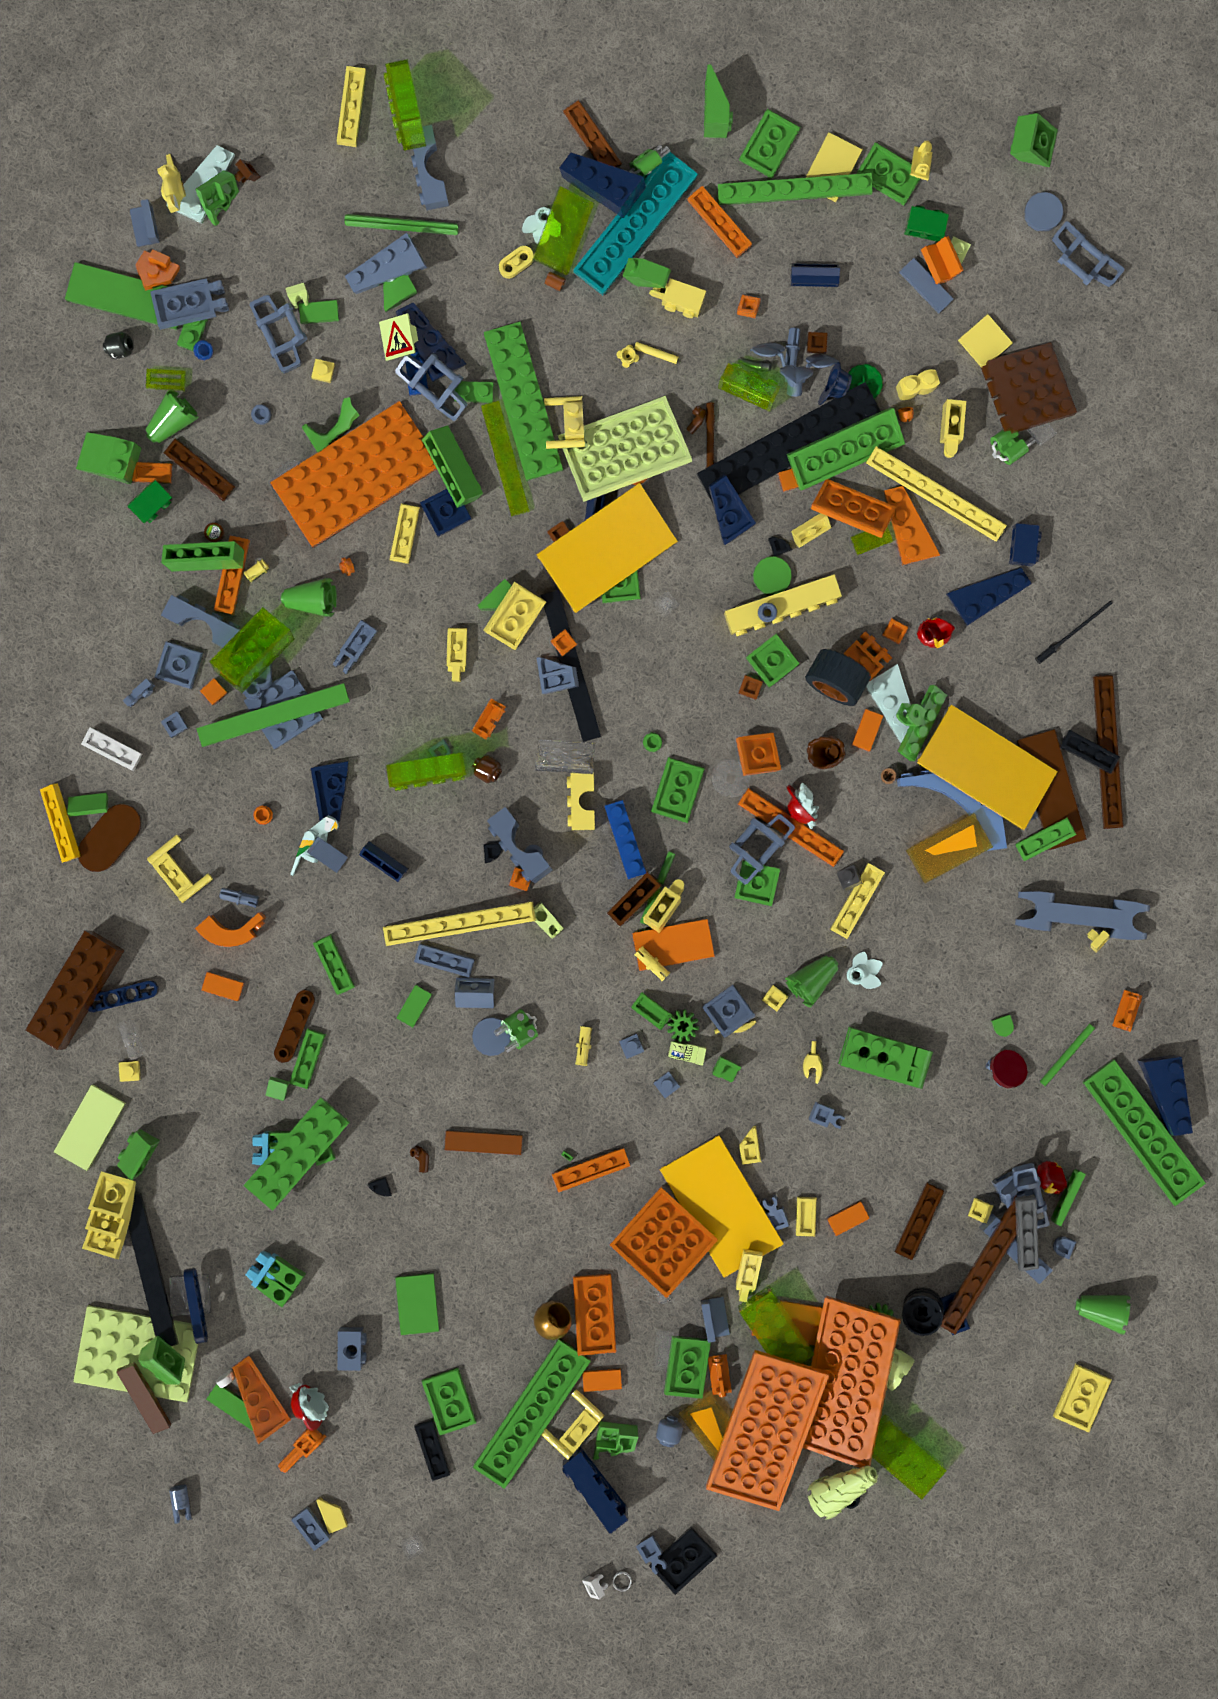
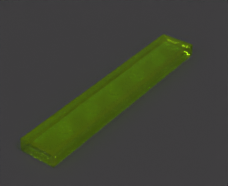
M496 401L481 405L511 517L530 512L500 402Z

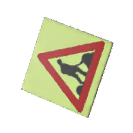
M409 314L379 322L386 361L415 353L414 343L418 341L416 327L410 324Z

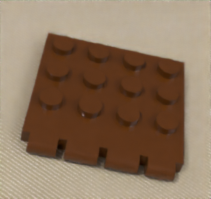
M1051 342L988 360L986 365L981 367L985 381L992 380L987 383L991 397H998V399L993 401L998 416L1005 415L1000 418L1004 432L1011 431V434L1067 418L1077 413Z

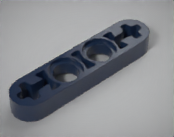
M145 981L98 993L94 1001L101 1000L100 996L103 995V1002L106 1007H103V1003L96 1005V1009L90 1006L88 1011L97 1012L152 998L158 994L159 987L154 981ZM147 984L150 987H154V990L151 992L152 995L149 992L141 993L143 997L140 998V990L147 988ZM128 989L136 991L134 999L127 998L126 992ZM111 993L116 994L118 997L115 1004L108 1002V995Z
M196 1268L185 1269L184 1283L194 1340L196 1344L205 1343L208 1341V1332Z

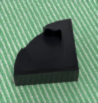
M777 537L768 538L774 557L792 551L790 544L783 539Z
M499 843L483 844L485 863H490L499 857L502 851Z
M386 1177L367 1183L371 1191L384 1197L392 1196Z

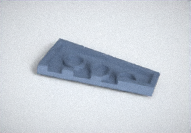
M406 233L348 273L345 278L353 292L358 294L375 288L381 283L391 282L397 277L412 274L413 271L423 270L428 267L412 238Z

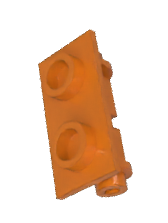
M491 698L473 727L472 732L487 740L488 737H491L490 735L496 727L494 722H499L503 713L506 712V707Z
M1124 990L1112 1026L1131 1032L1143 996Z
M727 1355L709 1356L708 1364L713 1395L719 1394V1397H726V1393L732 1392Z

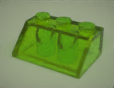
M736 363L727 364L718 385V389L769 412L781 388L776 381L772 379L765 380L754 371L747 372Z

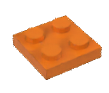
M774 732L736 738L743 776L781 770Z

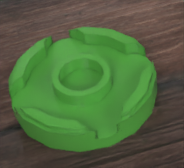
M766 557L761 560L753 573L755 585L762 593L767 595H774L785 591L792 578L790 567L783 559L778 557Z

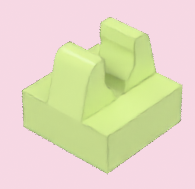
M304 283L286 288L289 300L295 309L298 308V301L303 300L305 306L309 304V294Z

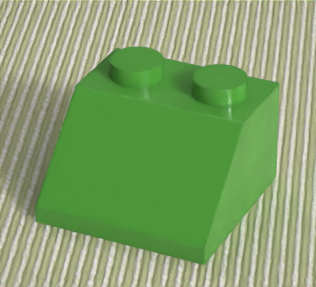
M1038 113L1018 116L1010 154L1019 161L1050 167L1058 130Z
M141 1129L131 1133L127 1140L129 1145L118 1156L120 1161L117 1166L131 1180L142 1174L160 1142L159 1139Z
M156 1336L141 1349L138 1361L165 1384L179 1385L182 1380L185 1358L159 1336Z

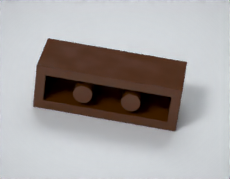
M647 872L607 914L620 927L623 926L663 884L651 872Z

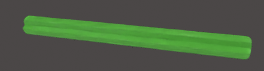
M346 214L344 219L346 226L447 235H458L459 230L457 223Z

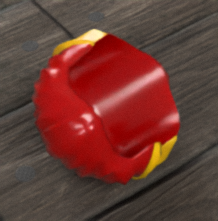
M927 618L920 623L917 638L923 645L929 648H940L950 641L955 627L942 618Z
M1046 1161L1038 1166L1036 1173L1040 1178V1187L1044 1192L1058 1194L1067 1188L1063 1169L1056 1162Z

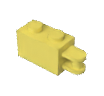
M671 278L666 287L662 288L666 290L665 294L660 292L661 288L650 290L649 294L651 296L662 299V305L665 306L664 308L667 311L675 312L677 310L683 312V316L687 318H698L706 295L705 290Z
M947 399L943 404L940 443H944V455L947 458H952L957 453L958 445L963 440L966 401Z
M675 880L669 889L664 887L643 917L644 923L659 933L681 903L680 895L684 891V882L682 880Z

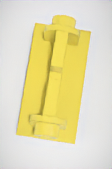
M924 141L920 147H914L910 175L927 181L929 180L932 152H930L932 144L929 141Z

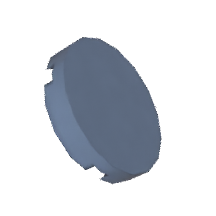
M1037 193L1030 198L1025 206V220L1036 231H1050L1062 219V203L1059 198L1051 193Z
M494 1017L485 1018L474 1028L472 1034L473 1044L482 1054L488 1056L498 1055L504 1052V1047L509 1044L511 1038L509 1034H506V1032L499 1036L494 1034V1031L502 1026L501 1019Z

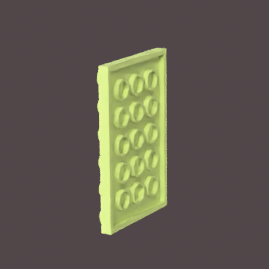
M666 396L585 425V447L562 448L583 502L692 462V457ZM565 433L558 435V439L565 440Z
M88 1305L73 1382L128 1392L116 1371L118 1368L135 1362L155 1397L188 1402L198 1344L194 1340L192 1323L173 1320L179 1344L171 1347L185 1358V1365L181 1383L179 1385H168L162 1380L157 1379L150 1370L144 1368L138 1361L141 1349L155 1338L150 1316Z

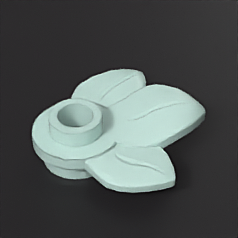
M541 207L536 211L535 215L528 216L522 226L523 233H533V238L538 246L544 245L550 235L552 237H559L561 230L559 222L554 219L552 210L547 207ZM545 214L548 218L547 220H542L541 216Z
M865 952L857 954L853 958L852 967L847 971L848 981L854 985L861 984L866 989L879 987L881 982L875 975L880 971L882 962L875 959L868 960ZM855 971H858L860 974L857 979L853 978Z

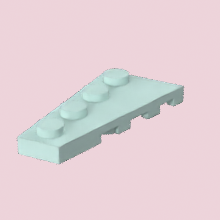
M216 145L184 183L186 196L181 201L180 210L176 212L202 224L206 213L195 189L221 171H228L235 154Z
M897 664L869 681L866 688L899 742L902 743L910 726H905L897 719L896 714L902 703L910 704ZM904 710L903 715L906 716L907 711Z

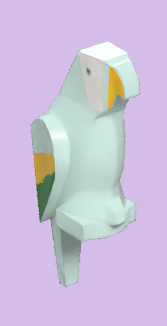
M328 815L305 832L290 875H294L301 857L312 863L318 862L307 851L317 837L326 842L328 832L334 828L336 830L339 828V823L335 818Z

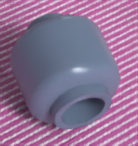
M673 1416L661 1419L656 1433V1437L660 1441L659 1443L666 1447H674V1445L679 1444L683 1425L678 1422V1418Z

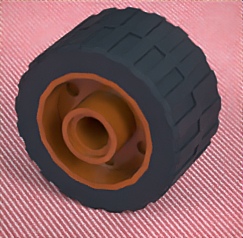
M822 649L811 665L805 679L811 687L827 698L843 705L855 706L869 683L871 675L865 667L852 658L835 650Z

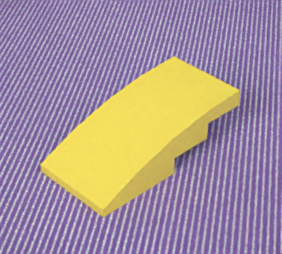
M101 1171L88 1207L91 1213L85 1227L88 1233L82 1249L119 1259L130 1222L136 1181Z

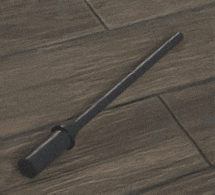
M1109 601L1058 643L1049 645L1035 660L1041 664L1053 653H1056L1061 644L1108 608L1112 602Z

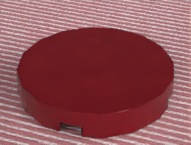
M1003 1050L995 1054L991 1060L990 1071L992 1070V1077L1000 1086L1015 1088L1026 1080L1028 1074L1027 1064L1017 1052Z

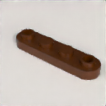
M302 990L297 993L274 1050L276 1060L281 1063L289 1062L293 1058L312 1011L315 996L309 990ZM303 996L308 998L307 1003L302 1002ZM281 1050H285L287 1052V1055L285 1057L281 1055Z

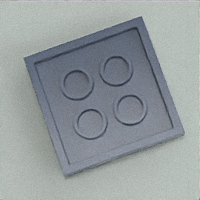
M292 670L272 682L268 689L263 690V695L259 699L249 700L247 698L244 702L251 712L307 695V692ZM317 712L262 729L273 749H277L322 721L323 717Z

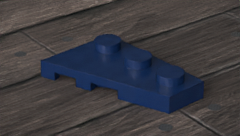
M723 475L709 485L723 544L726 545L755 525L756 522L726 475Z
M349 761L311 768L320 821L328 815L335 818L338 822L341 821Z

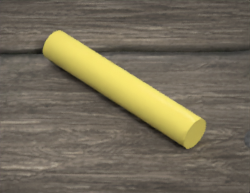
M636 342L634 347L635 350L674 364L677 363L679 358Z

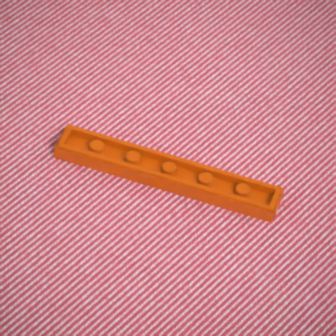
M749 788L738 803L739 806L767 824L777 815L781 814L795 826V829L788 838L832 867L836 865L844 852L804 824L792 819L789 814ZM777 820L771 825V827L784 835L789 831V827L781 820Z

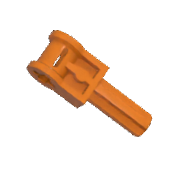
M307 1428L294 1441L293 1446L295 1448L278 1464L280 1471L286 1473L302 1456L307 1458L327 1436L325 1434L322 1435L317 1429L310 1431Z

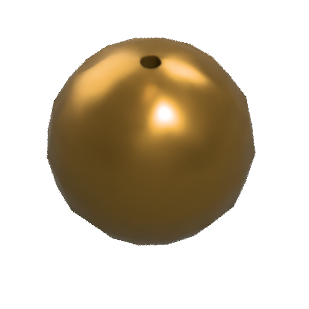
M558 1301L543 1303L534 1315L536 1331L547 1340H556L564 1337L572 1324L569 1310Z

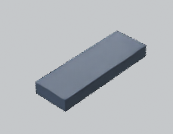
M915 258L899 272L938 314L953 301V298L940 284L936 285L933 277Z
M419 943L414 962L470 977L475 959Z

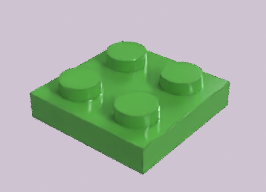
M777 634L746 657L768 688L800 664Z
M742 861L739 875L743 879H748L755 868L748 862ZM763 865L762 871L758 872L748 884L744 885L738 880L734 898L772 906L780 869Z

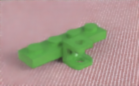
M936 685L929 686L920 705L902 703L896 714L897 719L905 726H910L898 749V752L909 761L916 760L947 697V694ZM904 710L907 711L906 716L903 715Z

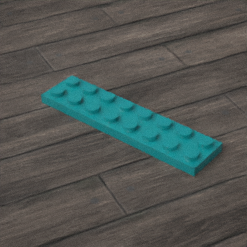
M671 152L662 158V163L653 169L644 180L646 189L624 218L619 215L615 216L573 269V273L604 296L625 269L628 258L635 257L696 180L698 173Z

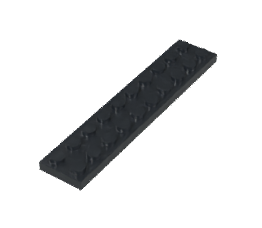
M866 382L847 391L843 397L834 398L698 472L696 475L711 502L709 485L723 475H726L737 494L740 495L791 467L787 457L788 453L881 412Z

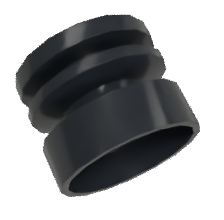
M920 1287L910 1291L904 1299L902 1319L907 1329L920 1336L935 1333L942 1325L944 1311L942 1299L938 1293L930 1288ZM920 1306H921L922 1308H924V1307L926 1306V1307H927L926 1311H925V1310L919 1311V1310H920Z

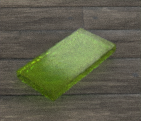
M561 186L558 187L532 260L561 274L568 275L594 203Z

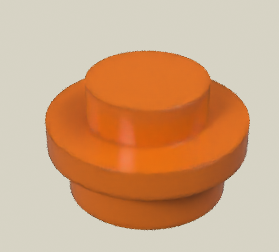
M341 558L339 567L342 574L346 573L347 577L351 576V573L355 572L351 559Z
M259 806L255 809L253 817L258 824L265 825L271 822L273 812L268 806Z

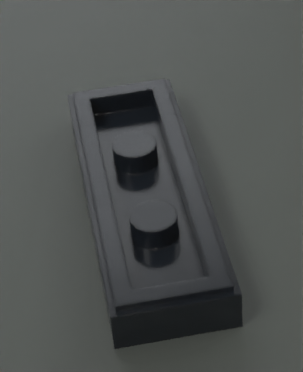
M1071 730L1067 731L1059 746L1109 774L1112 773L1120 756Z
M433 1419L415 1425L414 1428L432 1481L450 1476L451 1473Z

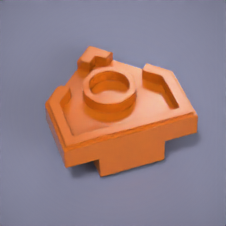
M153 249L150 253L144 250L136 263V270L145 291L153 289L152 287L172 284L180 269L178 264L171 262L169 256Z

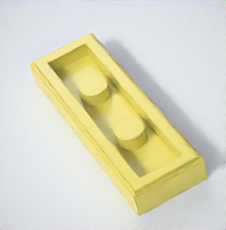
M406 504L400 505L390 555L391 561L409 564L420 507Z

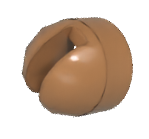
M890 768L884 769L881 773L882 782L885 784L894 783L896 772ZM892 773V777L888 781H885L889 774Z

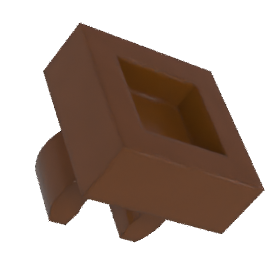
M240 159L235 164L239 171L234 177L239 183H244L247 180L255 182L261 177L248 161Z
M808 332L807 353L826 354L828 333Z

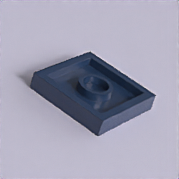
M448 489L420 502L437 537L472 520L464 505L456 507Z

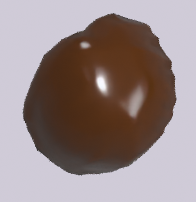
M832 735L820 736L808 744V761L813 767L818 769L833 768L843 762L846 756L844 743Z

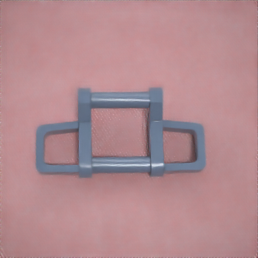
M1065 222L1052 238V241L1063 253L1057 262L1068 267L1083 280L1082 283L1086 286L1092 279H1095L1105 286L1111 287L1124 272V268L1110 258L1107 253L1103 254L1086 240V236L1069 222ZM1064 229H1067L1076 237V240L1068 249L1058 237ZM1079 244L1100 261L1090 274L1068 258ZM1105 263L1117 271V275L1112 280H1108L1098 274Z
M268 295L250 302V307L257 320L256 324L262 330L271 349V356L275 358L281 372L287 373L300 367L301 360L297 347L302 345L308 338L302 332L297 322L292 304L287 303L277 309ZM269 302L275 312L260 319L256 306ZM287 316L296 336L291 341L277 346L268 325ZM293 349L296 362L283 367L278 356Z
M434 352L424 364L412 355H406L396 368V374L412 389L415 388L430 400L438 411H441L451 420L455 421L467 407V402L455 391L464 378L460 374H455L442 363ZM407 361L419 368L413 379L402 370ZM432 364L453 381L440 399L420 383V380ZM450 395L461 406L456 414L443 406Z
M781 814L777 815L766 826L753 818L750 821L751 824L736 842L730 844L729 848L739 855L730 872L744 885L748 884L758 872L762 871L763 865L779 847L785 844L784 841L795 829V826ZM777 820H781L789 827V831L782 839L769 829ZM756 829L773 841L757 861L741 848ZM742 858L755 868L748 879H743L735 871Z
M1029 1163L1014 1167L1012 1169L1013 1181L1009 1182L1001 1190L1007 1209L1013 1201L1012 1197L1017 1192L1033 1189V1193L1037 1198V1214L1043 1212L1044 1215L1042 1220L1037 1221V1227L1039 1229L1049 1226L1046 1212L1047 1205L1043 1201L1040 1189L1041 1181L1037 1176L1034 1164ZM1033 1172V1176L1017 1179V1175L1020 1173Z

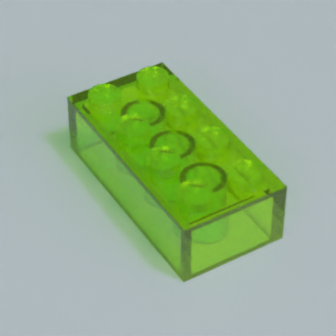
M408 59L386 63L387 72L383 73L385 84L390 86L386 87L388 99H392V102H389L391 114H395L392 117L394 129L399 130L395 131L397 142L402 143L404 151L425 147L426 142Z
M262 607L209 663L217 674L242 694L295 638L287 626Z
M465 752L386 765L389 788L394 787L395 791L408 789V785L414 784V788L427 786L429 781H433V785L446 783L447 778H452V782L464 780L465 775H469Z
M770 1285L747 1299V1302L738 1305L740 1315L766 1353L801 1364L814 1356L811 1345L807 1342Z
M884 1414L880 1419L872 1458L922 1500L947 1470L942 1462Z

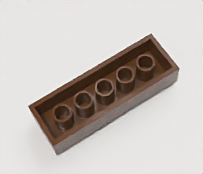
M85 930L25 1030L56 1050L66 1049L87 1015L89 1007L93 1005L96 995L100 993L125 950L96 932Z

